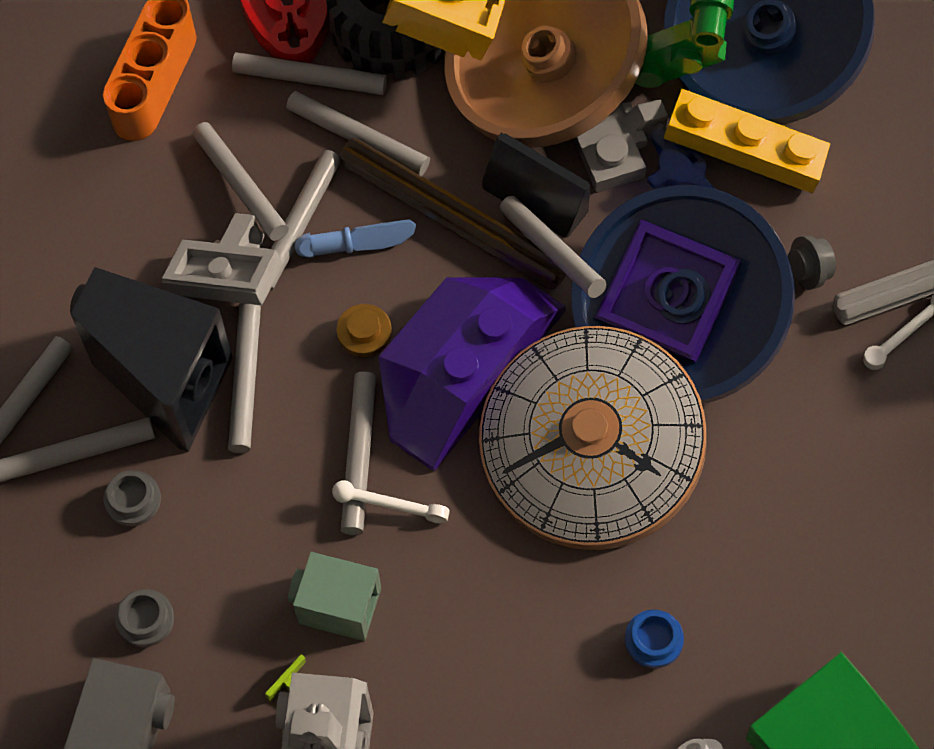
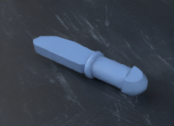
M408 219L355 227L351 231L349 227H344L341 231L314 235L306 233L296 240L295 250L301 257L310 259L317 255L344 251L352 253L353 250L384 249L406 241L414 234L416 224Z

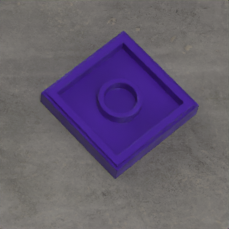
M640 219L594 318L614 328L641 335L664 350L696 363L742 264L741 260ZM678 269H690L699 273L707 281L711 291V297L701 318L688 324H678L666 319L659 311H666L662 304L655 301L656 288L661 279L668 273L678 272ZM681 279L683 286L677 282L670 288L674 295L668 301L671 307L677 308L682 305L688 308L694 303L692 296L697 291V287L694 284L689 286L687 279Z

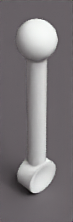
M934 294L930 300L931 304L881 346L867 348L863 358L866 367L872 370L882 368L887 354L934 316Z
M346 480L337 482L332 488L333 497L340 503H346L352 499L424 516L428 521L443 524L448 521L449 509L442 505L431 504L427 506L355 489Z

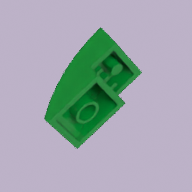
M842 652L750 725L745 738L754 749H919L889 707Z

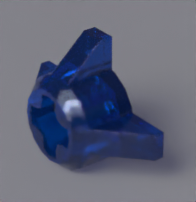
M661 127L650 134V138L660 157L658 171L647 177V182L653 189L676 185H698L714 188L705 178L706 159L701 152L682 145H676L674 142L664 139L665 132Z

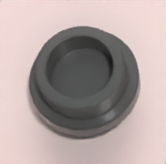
M804 235L794 239L787 256L792 268L793 279L798 281L805 289L820 288L826 280L831 279L835 274L836 259L831 245L824 238H815L811 235Z
M124 471L114 476L106 486L103 496L104 507L111 519L118 524L138 526L152 519L157 513L161 504V492L156 481L150 475L141 471Z
M141 589L130 593L120 602L115 614V623L118 632L126 642L137 647H150L162 642L169 635L174 625V611L171 603L162 593L151 589Z

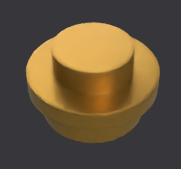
M358 304L348 308L340 316L336 327L340 345L347 352L358 357H371L378 354L387 346L392 333L388 315L381 308L371 304Z

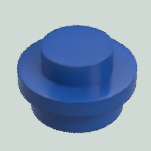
M646 610L637 614L631 619L625 632V646L628 654L635 662L647 668H663L670 665L679 657L684 644V634L679 622L672 615L661 610Z

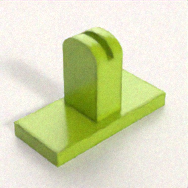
M302 654L265 693V698L269 702L283 687L290 691L292 673H297L306 663V658Z

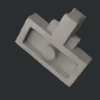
M661 99L637 104L634 108L631 102L621 103L606 119L594 128L573 138L596 192L599 193L645 178L646 166L638 149L647 146L648 138L666 132L669 118Z
M235 213L221 240H216L214 243L182 240L162 277V284L166 291L180 296L262 306L283 263L276 249L260 248L264 233L260 231L255 221V216Z

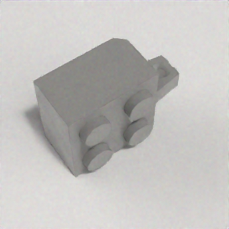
M292 673L290 691L279 693L276 708V728L282 729V749H369L374 713L367 683L348 677Z

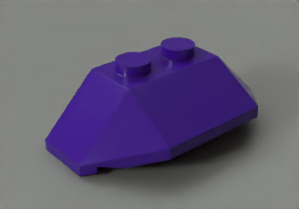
M446 277L379 356L390 442L434 472L482 414L490 389L503 369L521 351L545 337L566 312V306L524 278Z

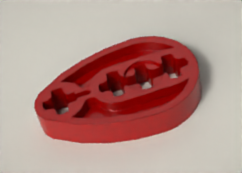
M240 0L243 15L251 32L262 48L273 58L311 63L315 59L326 39L329 29L326 0H293V4L283 6L282 0ZM290 27L295 28L296 37H299L300 46L290 48L289 38H291Z

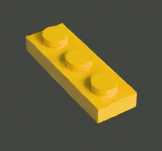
M685 89L680 91L663 137L666 140L812 194L820 181L830 147L828 142Z

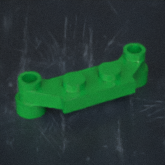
M690 0L689 12L692 15L690 20L648 36L644 63L634 84L646 88L658 87L664 82L686 74L697 73L703 68L725 61L727 42L724 40L726 20L730 19L733 15L734 0Z

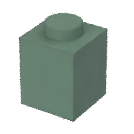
M310 552L305 570L296 569L288 593V602L294 603L293 607L298 624L365 641L381 592L379 571L377 568Z

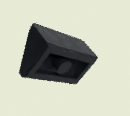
M500 133L494 144L483 176L482 188L502 201L508 196H515L550 230L562 237H569L589 212V182L506 133Z

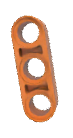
M148 0L145 3L105 85L103 98L113 130L119 137L125 140H142L154 132L195 47L197 36L188 0ZM134 105H136V107H134V108L126 109V108L129 107V106H134Z

